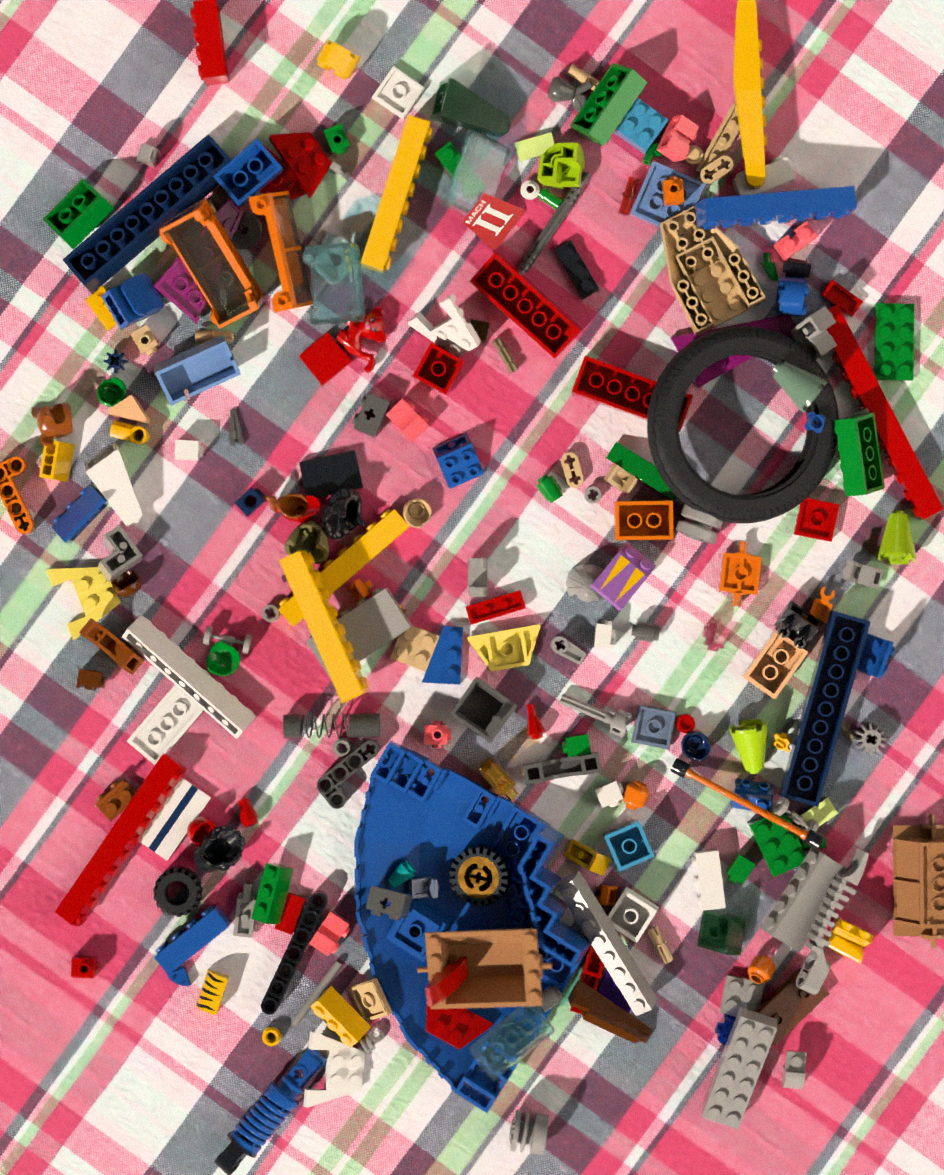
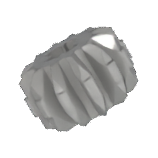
M871 722L867 723V729L863 724L860 725L862 732L855 731L856 734L860 735L854 738V741H860L856 748L863 747L861 751L863 754L867 750L869 755H873L874 750L880 753L881 751L878 746H886L884 743H881V740H887L886 736H881L885 730L880 729L878 731V724H875L872 728ZM867 736H874V739H872L874 742H867Z

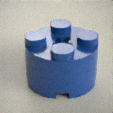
M779 277L776 302L780 304V307L776 308L777 315H805L806 304L804 303V296H808L806 280L798 277Z

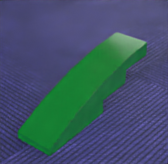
M617 442L614 444L606 457L609 461L617 464L644 484L672 501L675 499L676 495L663 481L656 466Z

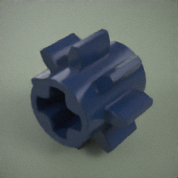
M116 349L114 354L107 352L108 360H103L104 363L109 364L107 370L109 371L114 368L115 374L118 373V369L125 371L124 363H128L127 360L123 359L125 353L123 352L118 355ZM114 357L116 359L120 358L118 360L120 363L118 366L115 364L112 365L114 363L112 360Z

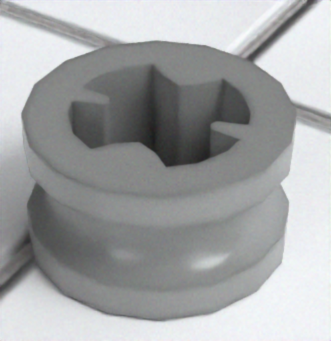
M594 486L587 488L584 492L585 500L591 504L597 503L602 496L600 489ZM589 490L597 491L596 500L592 501V498L589 499L587 497L590 494Z
M267 605L262 610V617L268 622L277 620L280 614L275 605ZM273 608L276 616L274 618L272 616V619L267 618L268 614L265 613L267 609Z
M368 1034L365 1035V1038L359 1040L367 1054L370 1053V1049H376Z

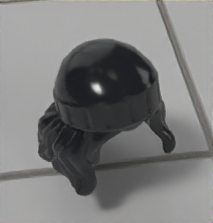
M341 487L332 493L329 506L325 508L324 516L322 517L323 530L327 537L339 540L356 527H364L366 525V522L361 517L362 499L359 491L351 487Z
M226 825L225 827L220 826L211 829L204 836L202 843L194 850L193 859L198 869L207 873L215 870H228L242 858L241 853L244 850L245 838L241 836L240 831H236V828H232V826Z

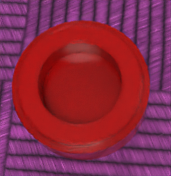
M681 714L676 719V728L682 733H689L695 727V720L689 714Z

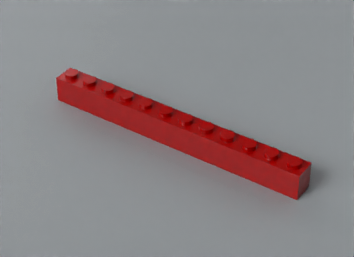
M838 304L829 308L828 311L836 321L826 329L837 344L832 349L834 353L832 358L836 365H840L844 381L849 382L851 386L849 390L854 399L857 398L859 401V410L862 411L868 408L869 413H874L879 449L884 450L886 463L889 467H893L895 471L893 475L896 482L903 486L904 491L902 493L905 499L911 502L913 515L915 518L919 517L920 520H924L943 510V507Z

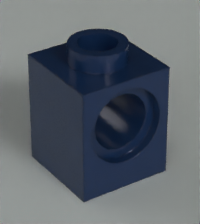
M251 487L234 503L247 517H250L265 503L263 499L265 495L258 488L254 490ZM251 495L255 496L257 500L254 506H248L246 503V499Z

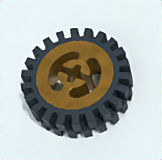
M475 845L474 847L467 848L455 858L451 865L452 869L449 873L451 878L449 880L450 883H453L452 890H456V896L458 898L462 897L464 903L469 902V905H477V907L489 906L506 893L511 882L509 881L511 873H509L510 865L506 864L507 859L505 857L502 858L500 851H494L495 848L493 847L487 848V845ZM472 864H477L478 867L471 872L473 875L469 880V868ZM480 872L484 878L480 879V876L477 874ZM492 873L493 879L490 887L484 888L483 884L490 879L488 876Z

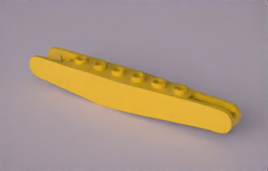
M738 0L735 21L733 85L746 184L749 188L756 190L764 185L766 177L764 146H767V134H763V127H766V115H762V108H765V96H761V89H764V77H760V70H763V58H759V51H762V39L758 40L756 1Z

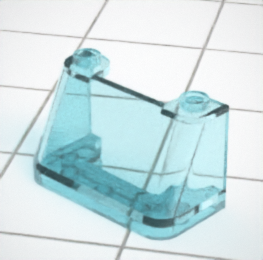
M472 129L465 132L462 141L466 145H463L461 148L462 153L451 184L447 187V190L450 191H447L446 196L443 195L440 205L468 215L484 193L495 196L505 165L510 162L512 157L509 147Z
M347 242L305 247L303 261L307 263L308 267H311L314 305L307 312L311 325L364 322L365 306L359 246Z

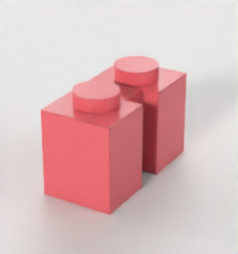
M683 115L671 117L657 151L673 162L684 160L689 154V143H692L697 137L699 126Z
M807 221L792 232V238L786 235L774 244V249L783 261H786L818 237Z
M401 399L386 416L413 443L429 428L427 424L429 420L422 413L418 415L414 411L416 407L409 400L404 401Z
M330 910L309 944L326 956H329L330 953L334 954L340 946L337 943L340 937L345 938L351 928L348 927L350 922L333 910Z

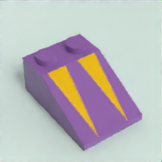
M626 542L590 587L621 611L648 578L656 565Z

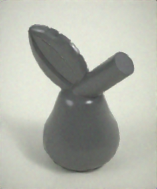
M555 77L551 80L548 97L553 102L571 100L572 106L579 113L587 101L586 96L582 93L593 86L589 80L575 88L565 79Z

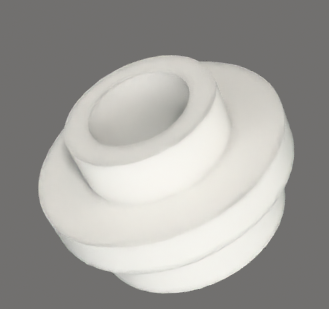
M532 180L525 181L521 186V195L528 200L535 199L540 192L539 185ZM527 187H533L534 191L532 193H528L526 190Z

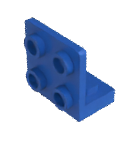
M467 433L432 448L450 489L484 474Z
M867 633L857 671L877 678H881L882 675L885 676L888 669L886 664L888 657H892L895 650L894 642Z

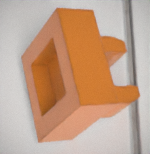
M359 578L349 586V589L359 602L370 595L368 591L371 590L373 584L370 580L362 583Z
M597 886L596 889L601 890V896H595L600 901L599 904L605 906L615 905L618 886Z

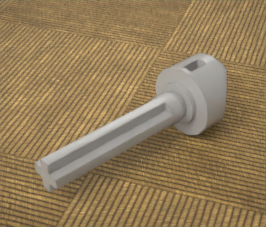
M565 694L562 695L559 702L564 706L610 724V733L619 737H624L626 726L630 724L633 714L619 709L613 715L610 712Z

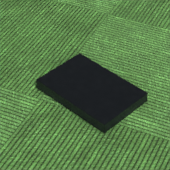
M355 450L299 462L306 495L320 498L332 495L336 489L341 487L363 488Z

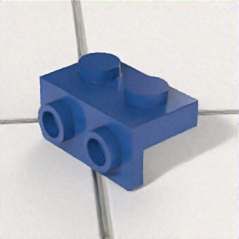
M735 779L734 793L736 795L738 794V796L749 800V802L751 801V803L753 802V804L762 807V809L770 811L773 799L772 784L750 781L748 779ZM731 801V808L749 810V808L740 805V803Z

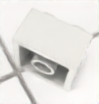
M626 887L608 915V918L615 930L637 943L659 907Z

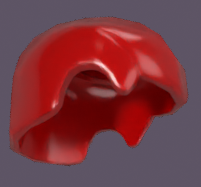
M200 816L194 818L189 823L187 834L194 844H200L204 836L211 829L216 828L210 818Z

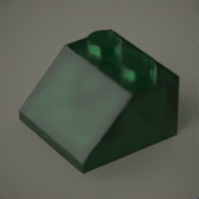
M715 910L703 911L697 947L725 955H741L747 917Z

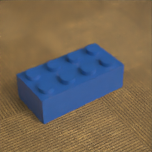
M218 904L215 907L210 905L203 911L200 919L195 917L186 925L187 929L185 931L180 929L170 938L172 940L170 943L165 941L155 950L157 954L154 958L167 975L181 966L231 925L232 921Z

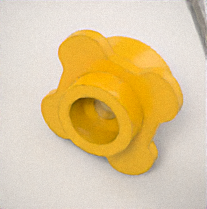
M775 733L773 735L775 738L773 745L779 750L789 752V745L792 743L790 736L786 733Z

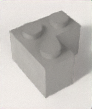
M825 306L791 330L798 343L815 360L837 346L833 337L826 330L836 321Z
M120 525L104 535L102 542L111 554L99 562L98 568L108 582H111L139 563L143 555Z

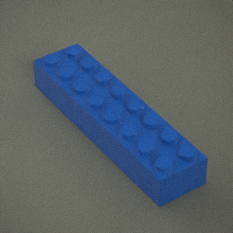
M855 186L704 198L695 204L697 227L711 230L722 225V228H732L738 224H741V227H747L758 222L760 225H769L774 221H778V224H783L797 219V222H805L814 217L815 220H825L831 216H834V219H841L851 215V212L857 209Z

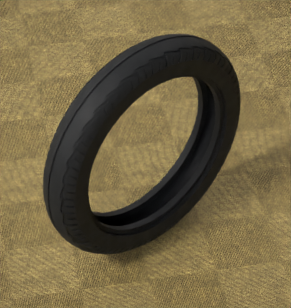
M733 326L718 329L698 337L682 348L666 365L655 384L650 398L647 414V437L650 452L660 476L669 489L683 503L692 509L709 514L723 522L756 523L770 520L792 510L808 498L821 483L835 455L838 443L835 432V420L839 419L836 397L827 375L806 349L792 339L769 329L754 326ZM734 355L758 357L775 366L779 362L781 364L787 362L828 382L825 386L821 385L823 390L808 407L805 406L807 409L806 416L809 412L825 416L826 420L823 431L816 433L814 430H807L802 452L794 467L784 478L765 490L746 495L727 493L704 481L688 462L679 436L680 409L684 396L692 382L703 370L713 363Z

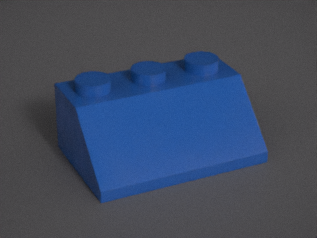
M256 139L213 177L238 207L241 208L249 201V197L259 193L284 170L262 143Z
M86 486L80 492L81 497L77 501L73 500L66 507L68 511L64 515L59 514L53 520V530L65 543H72L109 504L103 494L94 486L90 488Z

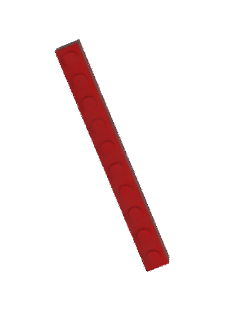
M162 754L55 910L56 914L73 926L80 927V925L85 923L87 915L91 909L96 907L102 893L107 891L110 881L113 877L117 876L124 861L128 860L132 849L139 844L143 833L150 828L153 823L152 820L156 814L161 812L163 804L174 793L175 786L185 777V772L188 768L172 756Z

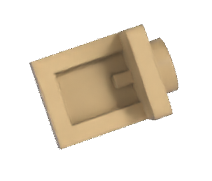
M613 464L604 480L621 492L629 494L635 488L638 478L617 464Z

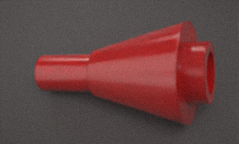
M534 704L526 705L529 716L527 737H531L532 740L543 738V734L546 731L536 715Z

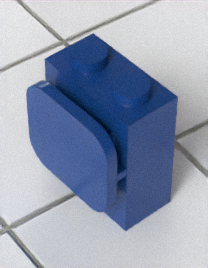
M141 273L125 280L122 284L109 289L102 296L121 330L158 313L164 307L161 295L153 286L154 283L146 273Z

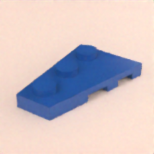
M443 627L422 683L460 685L463 627Z

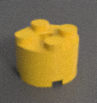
M327 39L316 60H318L317 65L327 71H330L332 68L335 70L333 74L346 81L347 78L352 76L361 58Z

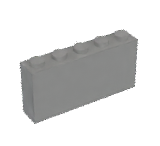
M378 588L372 593L373 597L368 600L366 598L356 603L358 607L352 611L350 608L340 614L341 618L338 619L339 624L342 623L346 630V634H344L346 640L350 641L354 648L352 654L359 662L413 627L388 588ZM309 634L310 639L306 642L330 677L312 634Z
M811 848L764 921L761 929L800 952L804 947L805 940L809 939L807 934L812 930L811 925L816 921V914L819 915L820 905L823 906L824 896L827 897L828 892L826 891L828 887L831 888L832 883L830 882L832 878L835 879L836 873L846 868L819 850Z

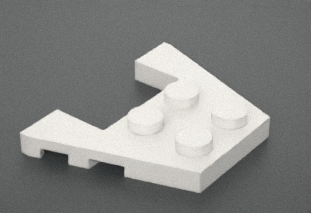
M451 294L439 304L451 318L434 327L419 313L412 317L408 324L445 351L459 357L476 348L481 343V340L471 323H467L464 319V311L461 307H457L455 304L456 298Z
M310 1031L308 1048L310 1050H327L324 1089H305L303 1106L311 1107L361 1091L365 1052Z

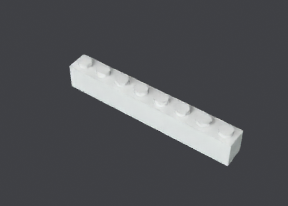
M140 615L123 634L122 638L236 739L256 718L249 708L240 703L236 696L231 695L221 683L214 680L206 670L195 663L193 658L187 656L177 644L169 640L165 633L152 625L149 619Z

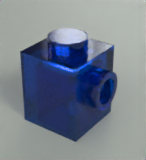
M724 1014L721 1023L717 1022L715 1033H717V1040L721 1044L726 1045L736 1017Z

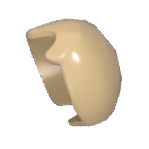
M413 498L404 505L402 514L405 522L411 527L422 528L424 524L430 521L432 510L430 504L423 498Z

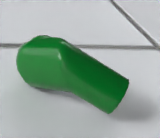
M660 143L650 146L642 160L644 164L651 165L654 157L663 155L657 151Z

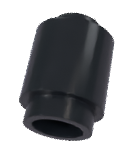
M788 258V261L783 263L782 272L785 273V277L809 279L811 263H807L805 260Z

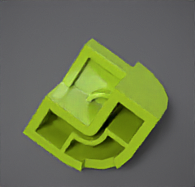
M579 143L553 144L544 154H541L537 180L544 186L555 189L581 187L582 171H585V158L581 145Z

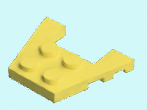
M98 567L47 570L52 586L72 580L85 613L84 618L67 624L73 640L80 637V630L91 618L98 622L121 603L119 595L114 591L111 582H108Z

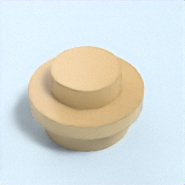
M692 145L689 148V154L685 161L691 165H696L703 159V151L700 147Z

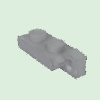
M245 883L243 893L239 892L237 897L233 936L253 937L254 919H251L256 902V894H252V883Z

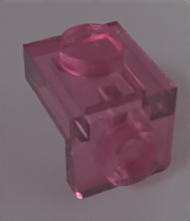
M708 622L707 626L704 625L702 637H705L703 645H707L708 650L718 652L719 648L724 649V645L713 643L717 624Z

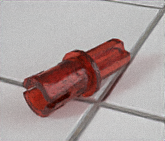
M628 177L625 192L622 193L623 199L619 213L624 216L630 215L633 201L637 198L635 194L640 180L637 178L634 180V177Z

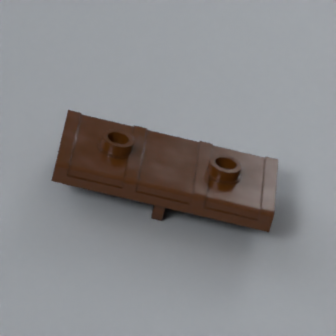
M802 967L795 971L754 1011L777 1019L778 1029L772 1041L773 1046H776L830 994L823 985L815 995L796 986V979Z

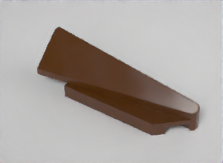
M581 980L576 982L568 997L571 1006L582 1010L583 1020L632 1043L641 1041L646 1044L653 1032L652 1028Z

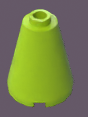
M894 510L888 516L878 552V561L883 562V559L888 560V564H909L910 560H913V563L916 562V552L909 517L902 510Z
M748 719L740 721L738 726H735V723L729 726L730 734L745 771H748L750 774L760 773L765 764L767 721L765 720L762 723L761 719Z

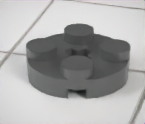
M243 210V215L231 241L235 248L246 250L254 247L261 240L262 225L258 217L253 213ZM241 225H244L245 228L248 227L249 230L246 231V235L238 233Z

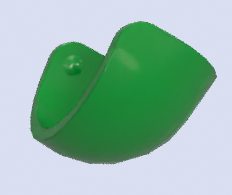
M218 641L212 646L206 661L207 669L215 675L228 676L239 667L240 654L229 643Z

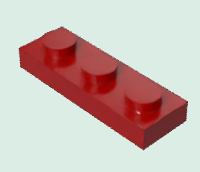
M521 590L465 606L471 625L526 608Z

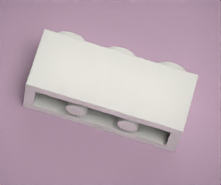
M779 156L770 160L771 164L765 166V183L760 189L755 190L747 186L745 171L735 174L736 178L732 180L737 196L763 194L794 181L796 178L788 158L782 159Z
M717 849L695 851L691 861L692 867L696 868L697 876H694L695 887H699V895H696L697 905L701 906L703 911L726 908L719 851Z

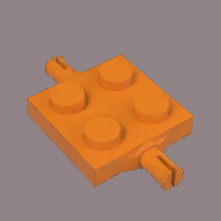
M740 541L739 552L723 553L719 591H727L734 594L732 606L741 605L742 595H758L762 557L748 554V542Z

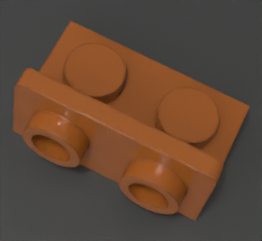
M118 779L110 786L112 790L109 793L103 792L95 799L97 803L94 806L99 808L110 822L125 810L136 794L135 789L126 779L122 781Z

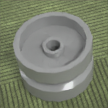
M684 505L681 515L691 520V522L678 521L675 531L685 534L686 537L714 545L718 535L716 532L709 530L708 527L719 529L723 521Z

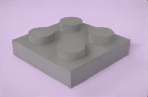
M726 974L719 1013L737 1016L740 1007L755 1011L761 1004L764 983L757 984L748 978Z

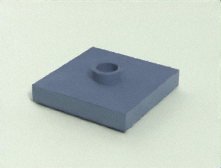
M638 704L631 742L669 750L676 712Z

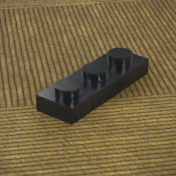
M571 240L554 249L555 254L583 300L600 290Z

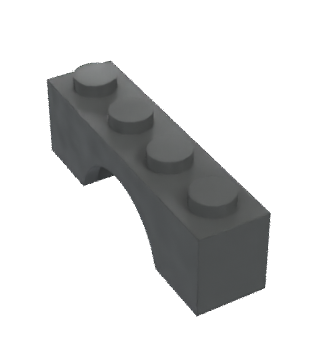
M598 752L522 764L526 785L557 778L602 772Z

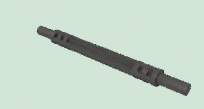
M584 172L582 175L581 187H572L519 264L520 268L518 270L523 275L533 266L581 195V190L591 177L587 172Z

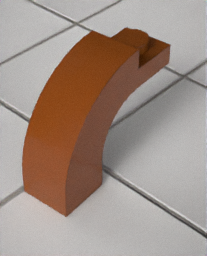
M93 618L79 632L131 675L145 661L120 637Z

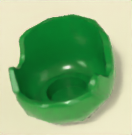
M117 377L108 380L104 379L97 388L99 402L107 407L115 406L126 397V386Z

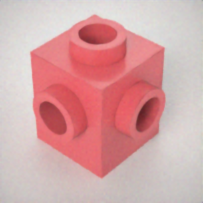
M432 721V724H424V744H432V748H443V745H447V740H451V729H447V724H443V721ZM436 731H439L441 733V736L435 737L434 733Z

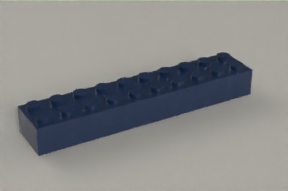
M208 134L62 260L93 294L101 285L106 283L160 236L159 229L164 223L201 201L220 185L213 176L231 161L230 157Z
M836 611L830 612L778 794L781 797L819 806L871 621Z

